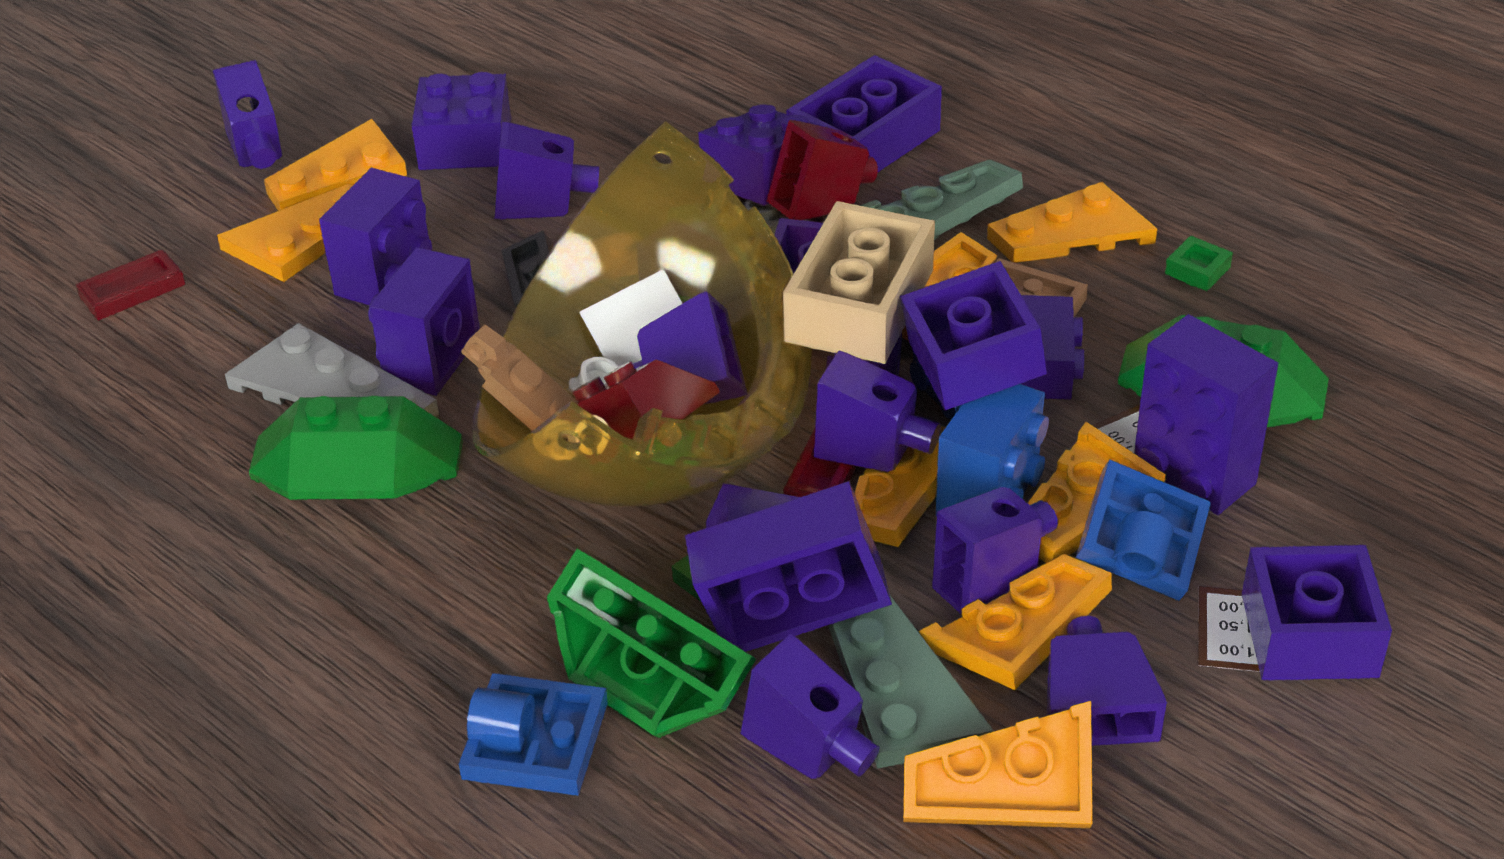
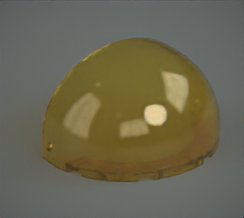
M666 121L615 168L580 209L535 274L508 322L502 337L506 339V342L515 345L516 349L521 350L575 399L568 389L569 380L579 375L583 361L592 357H603L579 312L664 269L682 303L704 291H708L727 309L747 395L704 404L682 420L661 417L663 411L652 408L639 418L632 440L623 437L573 401L564 405L532 431L481 386L473 418V442L477 451L505 471L536 488L587 504L612 507L652 506L685 499L717 487L751 466L772 450V447L791 431L803 409L808 393L812 349L784 342L783 291L793 276L788 259L777 238L757 208L754 206L748 211L730 189L729 184L734 179L717 161ZM659 153L666 154L671 158L672 162L662 164L655 159L654 155ZM571 434L577 437L579 442H568L561 435Z

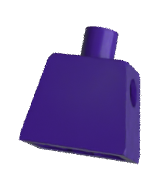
M256 60L214 69L213 75L226 134L239 166L244 168L254 166L259 169L270 167L276 160L281 158L282 150L274 110ZM250 97L253 111L243 112L237 107L238 101L242 98Z
M502 122L494 219L565 216L568 214L570 191L597 194L599 166L573 164L574 140L570 137L509 122Z
M708 291L696 295L640 328L637 339L642 360L633 363L635 368H639L656 359L715 382L720 393L704 404L747 395L727 309Z
M838 351L817 384L814 457L889 472L895 470L908 447L932 454L939 440L941 424L915 416L917 388L912 382L846 352Z
M1005 487L997 488L938 511L932 588L961 615V608L978 599L987 604L1010 592V582L1038 568L1041 537L1051 533L1058 527L1055 511L1047 502L1042 500L1029 505L1010 488Z
M1081 616L1073 619L1067 626L1068 635L1056 636L1051 640L1047 676V716L1069 710L1071 706L1091 701L1092 746L1161 742L1167 702L1136 636L1129 632L1103 633L1101 622L1093 616Z
M791 633L752 669L740 734L810 779L820 778L836 761L859 777L872 765L880 750L878 745L856 730L863 705L860 693Z

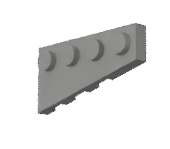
M299 323L225 373L228 389L244 393L248 388L262 392L264 400L280 405L286 399L296 402L300 397L404 396L433 416L439 415L437 399Z

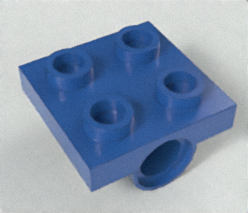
M1109 459L1102 469L1076 558L1180 601L1189 588L1211 502Z
M492 673L487 688L478 687L475 689L470 701L467 715L468 740L459 762L461 780L579 796L608 704L606 688Z

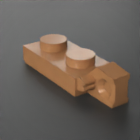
M485 324L468 340L461 351L463 355L479 368L478 371L485 379L482 387L532 431L540 425L544 426L548 420L561 417L559 412L576 401L521 350L516 349L515 345L506 342L504 337ZM552 438L545 439V443H553Z

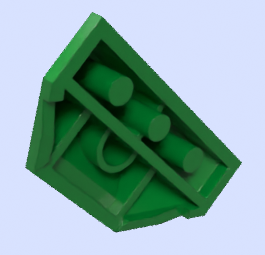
M1180 315L1127 344L1117 384L1126 389L1131 388L1141 397L1148 343L1186 315ZM1195 317L1279 363L1267 428L1296 423L1306 418L1310 420L1322 419L1329 378L1285 331L1269 329L1260 325H1244L1219 321L1210 317Z
M404 396L300 397L258 436L249 468V475L253 481L257 483L262 482L270 490L289 500L395 499L426 488L439 479L446 481L457 477L463 439L461 433Z
M578 548L547 596L550 612L555 618L557 638L568 679L575 684L606 688L608 706L658 738L726 711L756 661L755 657Z

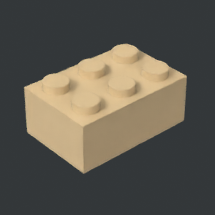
M836 201L783 291L784 342L832 353L843 351L861 360L886 364L905 326L900 296L924 288L933 271L935 221Z

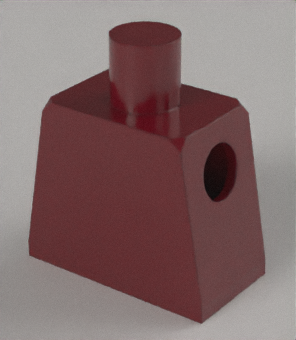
M789 120L766 201L789 219L805 220L829 215L836 201L855 204L860 184H870L875 181L878 174L877 162L873 157L869 156L867 147L843 131Z

